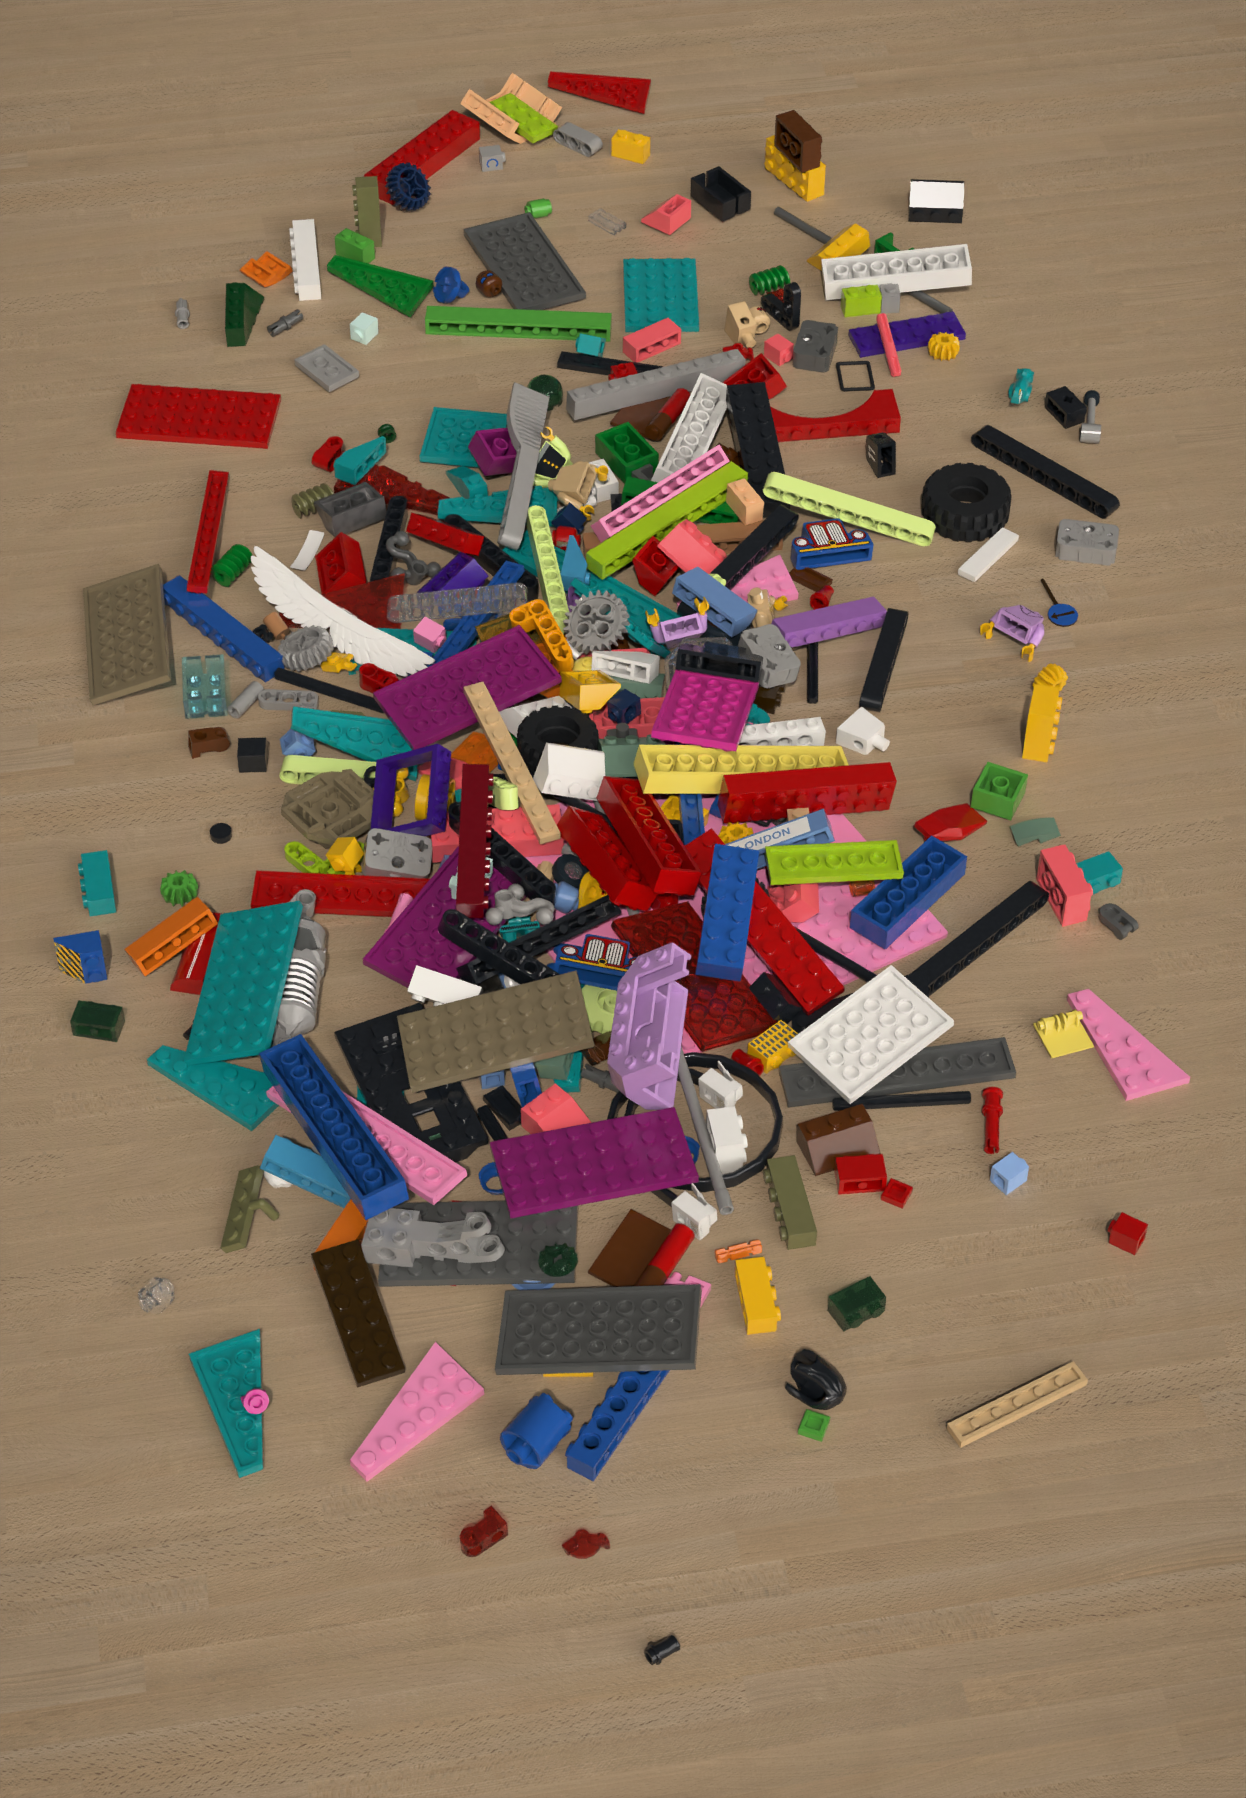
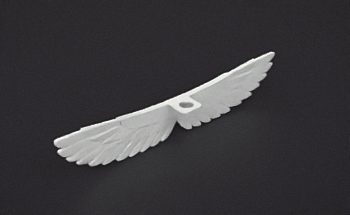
M254 546L256 557L252 555L251 562L255 567H251V569L257 576L254 577V580L258 585L262 586L259 587V591L268 596L266 597L267 601L278 605L275 606V609L284 613L285 617L292 619V622L302 624L301 627L303 628L305 626L311 627L312 625L315 627L321 626L325 629L330 627L329 635L332 637L333 647H337L341 653L352 654L354 661L360 665L371 663L395 675L397 673L400 676L407 677V673L412 675L427 668L425 664H434V658L418 650L417 647L372 627L358 619L356 615L332 603L277 558L271 556L260 547Z

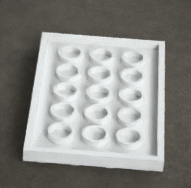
M890 965L788 1041V1047L851 1104L953 1027L954 1020Z

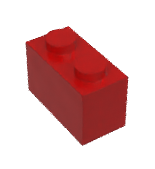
M883 1154L835 1158L834 1173L838 1195L881 1192L886 1188L887 1173Z

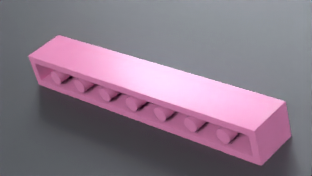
M718 445L592 524L591 528L602 543L728 463L729 459L721 446Z

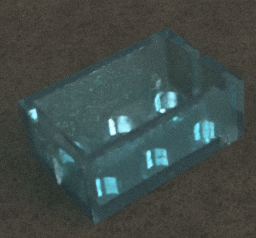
M224 654L205 656L207 674H203L201 656L182 657L185 719L203 718L204 714H208L209 717L228 716Z

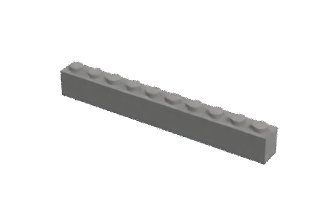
M738 349L576 388L567 391L566 410L573 420H578L669 397L678 388L693 391L700 373L717 381L724 382L745 366L746 359Z

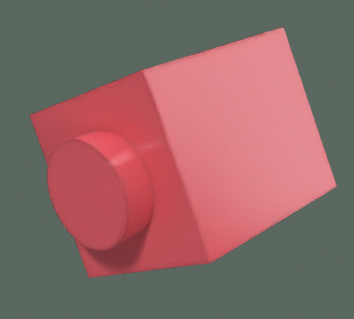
M776 334L764 342V356L776 365L781 366L793 359L794 344L780 334Z

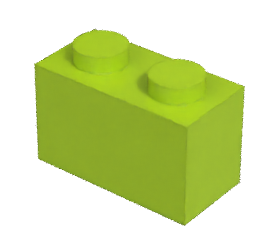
M878 285L842 288L840 307L844 317L880 314L882 295Z

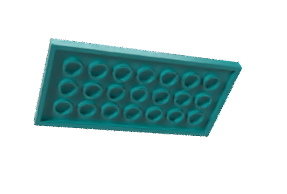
M300 901L220 914L184 1057V1062L188 1066L255 1056L271 1047L303 909Z

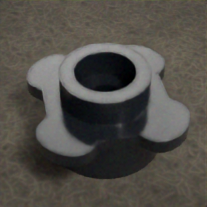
M264 624L253 630V633L266 643L274 637L273 633L269 632Z

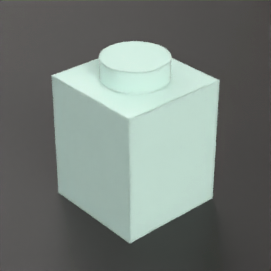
M362 312L350 323V336L354 341L367 345L378 334V318Z

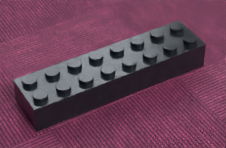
M765 382L727 385L726 405L740 463L739 467L748 473V483L764 501L763 518H767L780 505L790 509V504L766 497L763 493L769 473L778 472L785 475Z

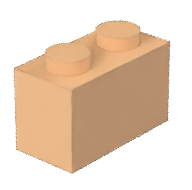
M744 478L728 483L726 503L746 526L763 520L764 501Z

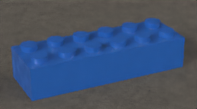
M931 835L902 862L903 879L883 880L851 910L850 928L886 950L965 875L967 856Z
M715 844L695 975L741 981L760 850Z

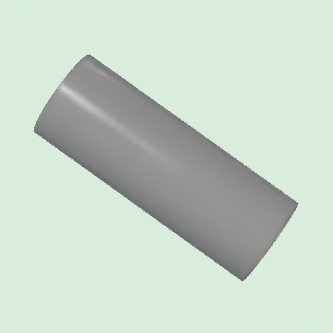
M253 681L227 707L228 713L233 718L238 719L258 699V694L264 690L263 686L259 682Z

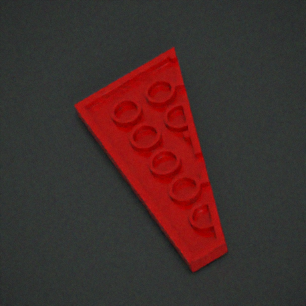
M550 71L548 87L645 114L651 79Z

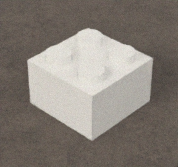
M735 1106L707 1110L706 1125L721 1173H732L743 1167V1163L747 1162L745 1148H747L748 1144L746 1134L741 1133V1129H743L742 1117L737 1115Z

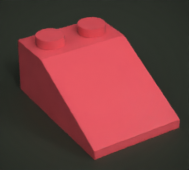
M556 1083L521 1108V1126L530 1134L592 1123L574 1099Z

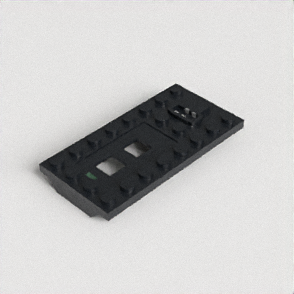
M421 1002L335 1031V1039L367 1107L455 1163L467 1159L478 1147L488 1144V1137L460 1081L423 1090L427 1098L411 1104H407L402 1091L409 1089L410 1084L397 1016L424 1009ZM434 1111L440 1125L420 1131L414 1117Z

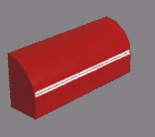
M212 912L216 921L219 922L220 914L222 913ZM218 924L184 948L170 986V991L201 994Z

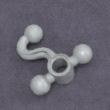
M512 884L508 887V890L503 889L495 893V908L488 909L485 918L489 924L497 925L501 923L502 919L524 917L538 910L536 913L537 921L542 925H547L553 920L554 905L542 898H535L526 902L521 901L525 893L523 887L519 884Z

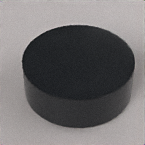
M226 823L213 825L210 828L211 840L217 844L227 843L232 838L231 827Z

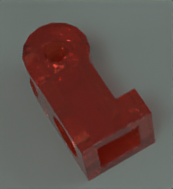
M492 1505L483 1511V1520L475 1524V1526L466 1527L461 1531L460 1545L464 1555L476 1557L508 1536L506 1521Z

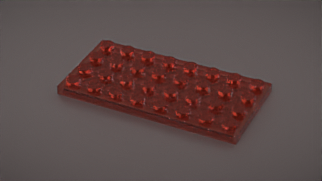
M688 901L612 920L611 927L620 940L630 942L629 952L633 957H638L672 942L691 955V959L687 960L686 965L689 975L675 981L688 989L684 1028L701 1052L757 1037L778 1022L772 1019L749 989L751 985L743 974L741 981L695 975L703 921Z

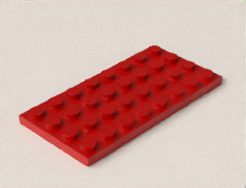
M131 384L116 429V438L268 449L281 403V394Z

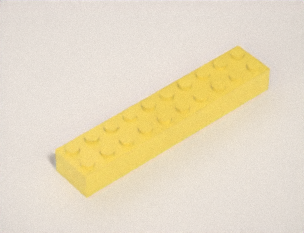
M639 745L633 763L643 794H720L723 775L849 765L841 746L738 745L737 751H723L722 749L704 748L699 745Z

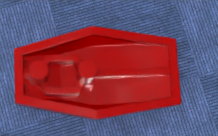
M968 803L939 809L916 821L914 827L924 835L923 839L925 841L931 835L941 841L962 840L986 825L987 820L975 809L971 808Z

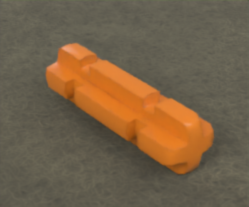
M760 1240L749 1241L750 1244L744 1242L728 1246L726 1250L725 1248L716 1249L715 1258L717 1263L727 1262V1259L735 1260L750 1256L749 1253H752V1255L761 1253L762 1245Z

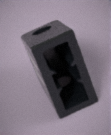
M884 432L868 435L866 437V458L876 477L881 478L895 475L896 442Z

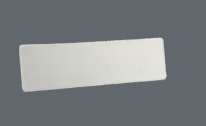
M309 531L299 555L290 568L306 570L321 544L324 532Z

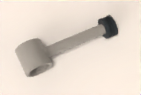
M1095 390L1087 391L1084 396V403L1088 406L1087 423L1081 424L1080 442L1099 444L1101 424H1095V406L1099 404L1100 395Z

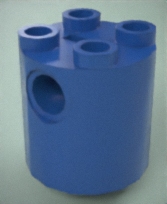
M541 1393L540 1396L531 1398L528 1405L501 1432V1445L513 1463L529 1469H537L557 1448L559 1441L570 1432V1423L573 1417L568 1411L561 1410L553 1403V1399L548 1394Z

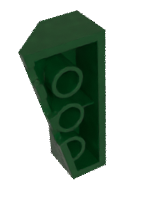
M226 283L225 333L227 347L246 346L252 332L251 328L255 325L256 316L261 310L260 306L265 300L264 296L246 283Z

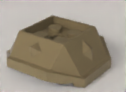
M352 769L342 770V772L320 773L286 793L281 807V815L304 837L317 842L327 849L339 837H357L371 829L374 790Z

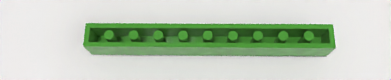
M427 306L425 316L426 334L576 340L577 337H580L581 333L605 338L606 342H610L612 329V313Z

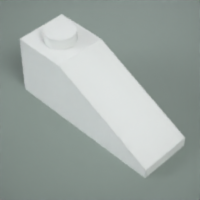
M593 651L591 670H601L610 676L650 684L659 675L660 656L644 652Z

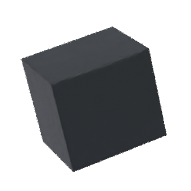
M238 738L237 760L239 773L267 772L268 751L266 738Z

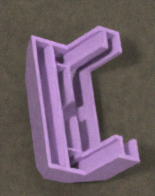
M673 942L638 956L619 981L607 1061L611 1081L628 1099L646 1110H661L674 1107L688 989L675 980L689 975L686 965L687 960L691 959V955Z

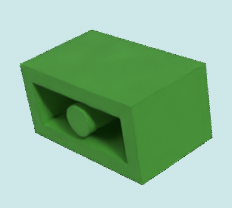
M347 228L335 236L336 255L368 264L375 259L373 240Z

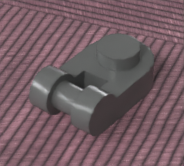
M1109 903L1100 908V921L1114 932L1117 939L1122 940L1128 936L1129 932H1134L1139 928L1138 922L1116 904Z

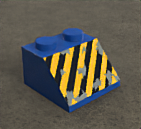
M99 930L53 938L61 972L85 984L108 980Z

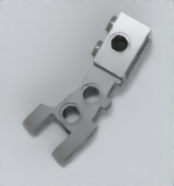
M390 1208L368 1220L361 1244L367 1263L413 1267L415 1258H420V1256L434 1257V1260L444 1261V1258L458 1259V1262L463 1263L492 1262L499 1259L505 1251V1247L498 1236L485 1235L490 1232L491 1223L483 1212H469L466 1214L465 1220L437 1223L422 1221L420 1211ZM483 1222L481 1227L474 1228L476 1223ZM497 1245L494 1250L486 1252L489 1246Z

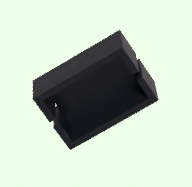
M720 166L706 171V174L702 173L691 178L690 196L722 222L734 217L735 214L739 215L751 209V191Z

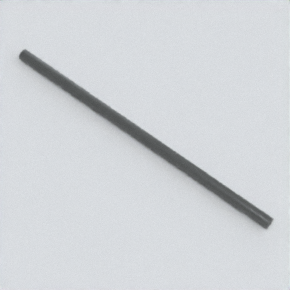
M781 207L775 209L774 214L820 242L826 244L832 239ZM921 290L906 292L940 313L953 312V309Z

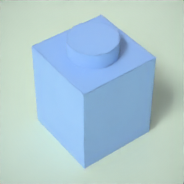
M1011 1152L992 1166L990 1181L1005 1195H1008L1027 1181L1029 1166L1024 1159Z

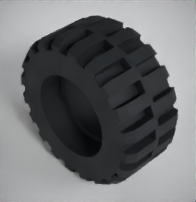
M554 705L551 708L542 707L540 711L535 710L522 720L517 729V748L527 768L535 773L546 742L568 744L566 746L598 751V730L594 721L587 714H582L576 708L573 710L569 706L558 707V705Z

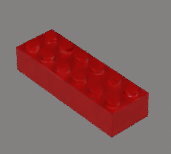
M568 806L557 827L561 837L571 846L570 849L579 856L580 862L589 869V874L598 881L599 887L608 894L609 900L617 906L622 904L632 910L647 911L658 894L652 891L621 839L602 815Z

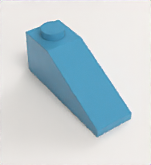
M569 535L561 570L564 591H568L569 587L572 586L571 582L574 578L581 580L587 585H590L591 573L587 572V562L574 535Z

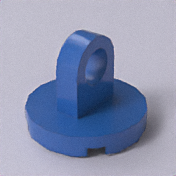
M443 267L435 277V282L437 283L436 287L433 288L436 300L448 304L456 296L464 298L469 292V287L461 281L460 273L456 268Z

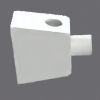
M860 707L837 728L836 744L863 755L869 754L875 747L885 751L890 741L884 738V723L863 707Z

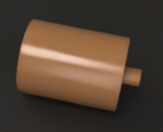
M272 612L263 619V623L273 633L276 640L285 639L290 629L277 612Z

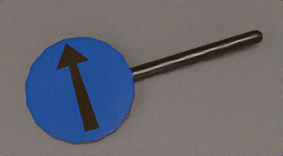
M1042 578L1041 582L1054 604L1048 611L1049 620L1061 627L1074 625L1078 619V613L1075 608L1067 604H1058L1046 581Z

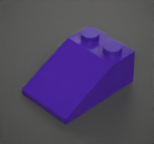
M459 552L417 593L430 602H436L481 587L488 575L474 558Z

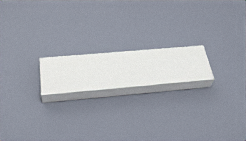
M1002 527L958 569V575L972 582L977 581L1018 541L1019 535Z

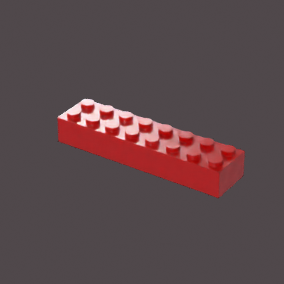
M451 110L364 174V177L377 176L379 199L393 205L395 201L390 200V194H386L389 189L385 187L387 184L385 179L388 177V172L394 166L409 162L411 166L416 164V168H421V173L426 174L425 179L427 180L480 140V123L471 117Z
M890 762L723 775L717 804L723 823L787 818V809L809 808V814L824 809L826 815L883 811L890 808L897 780Z
M603 776L596 799L652 891L657 894L694 895L702 872L653 795L643 794L639 779Z

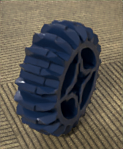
M410 162L406 164L400 163L388 172V177L385 179L387 182L385 187L389 190L386 194L391 195L390 200L395 201V206L400 205V210L416 211L428 202V197L431 195L429 192L431 187L428 185L430 180L425 179L426 174H422L421 168L417 169L416 164L411 166Z

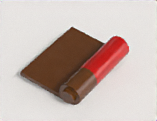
M678 388L672 396L621 408L610 421V425L616 427L629 422L642 437L659 441L682 414L691 394L684 388Z
M630 1209L588 1270V1274L613 1287L663 1286L694 1240L695 1234L686 1225L678 1223L671 1230Z

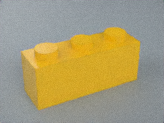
M765 1257L735 1260V1279L747 1335L775 1332L777 1321H781L779 1306L774 1304L777 1298L775 1286L770 1285V1281H772L771 1267L766 1266Z

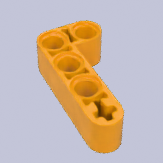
M536 599L514 608L510 612L509 617L512 628L520 625L526 633L534 629L537 631L558 671H571L573 669L574 659L572 650L543 600Z

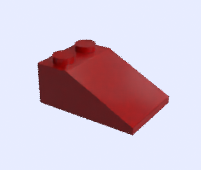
M762 353L722 382L726 385L765 382L769 399L787 387L778 371Z

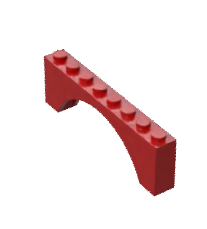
M893 389L874 390L870 398L858 408L832 417H799L771 407L778 442L863 436L882 432L886 434L900 433L901 416Z

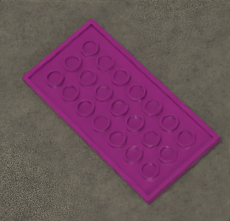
M518 625L373 692V697L410 748L415 750L430 745L478 722L463 693L464 686L484 682L500 712L561 683L562 679L532 639Z
M459 846L365 955L363 965L409 988L416 965L459 979L460 976L456 968L477 958L443 937L438 931V925L444 912L449 909L456 910V899L451 898L449 882L451 877L457 874ZM494 867L493 874L489 879V891H485V896H489L488 909L495 908V893L503 889L508 890V887L512 885ZM484 909V918H470L494 934L508 920L502 919L501 923L497 925L489 924L485 918L488 909Z
M675 1107L490 1142V1150L510 1219L699 1182V1175Z

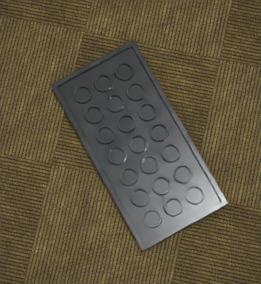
M530 212L464 229V236L486 269L493 271L501 278L503 283L501 291L513 309L544 310L586 298L585 290Z
M505 1201L437 1202L435 1205L429 1202L400 1203L392 1207L420 1211L422 1221L437 1223L465 1220L466 1214L469 1212H483L491 1223V1230L485 1235L498 1236L505 1247V1251L499 1259L492 1262L463 1263L458 1262V1259L444 1258V1261L434 1260V1257L420 1256V1258H415L413 1267L380 1264L379 1287L575 1283L578 1206L511 1219ZM483 1222L476 1223L474 1228L481 1227ZM497 1245L489 1246L486 1252L494 1250ZM523 1281H541V1282H538V1283H527V1282H523Z
M701 1284L505 1291L495 1363L496 1375L696 1370L702 1294Z

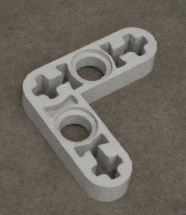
M265 689L258 694L259 706L265 710L292 711L293 706L318 710L319 707L318 695L314 691ZM287 698L293 699L291 702H284L283 700Z

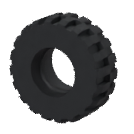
M974 463L946 465L940 470H936L926 480L923 487L921 513L924 519L930 520L935 524V533H939L944 538H950L952 541L957 542L983 541L985 538L993 537L1008 522L1012 498L1011 489L1001 475L999 476L995 470H990L984 465H975Z

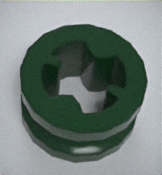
M384 424L378 428V436L385 437L386 444L396 439V432L392 425Z

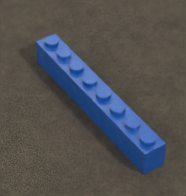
M179 575L163 584L164 604L172 608L178 616H182L191 626L196 627L202 635L210 638L216 646H220L230 657H234L243 667L248 668L255 677H259L266 683L274 678V672L277 668L284 669L283 655L203 593L187 592L188 581Z

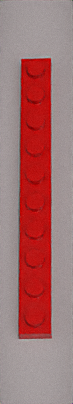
M209 470L188 577L187 592L207 594L229 472Z

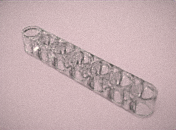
M510 583L395 595L388 599L387 618L391 622L401 623L421 621L424 617L440 619L508 612L527 603V587L522 583Z

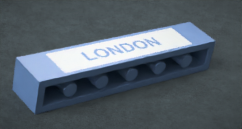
M824 809L725 845L760 850L757 869L767 866L765 846L824 844L834 842L835 839Z

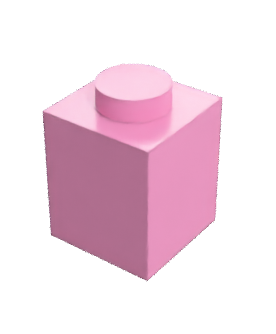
M424 617L413 630L414 642L433 653L439 647L441 648L447 640L445 627L427 617Z

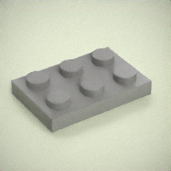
M325 344L295 359V366L328 392L359 377V371Z

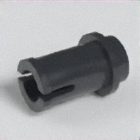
M670 1635L667 1639L654 1646L652 1644L648 1645L644 1654L651 1665H659L661 1660L679 1651L680 1645L675 1636Z

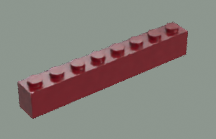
M463 764L456 910L469 918H484V909H488L489 896H485V891H489V878H485V873H490V860H486V856L491 855V842H487V838H491V825L487 824L488 821H492V807H488V804H493V790H489V786H493L494 774L489 773V764Z

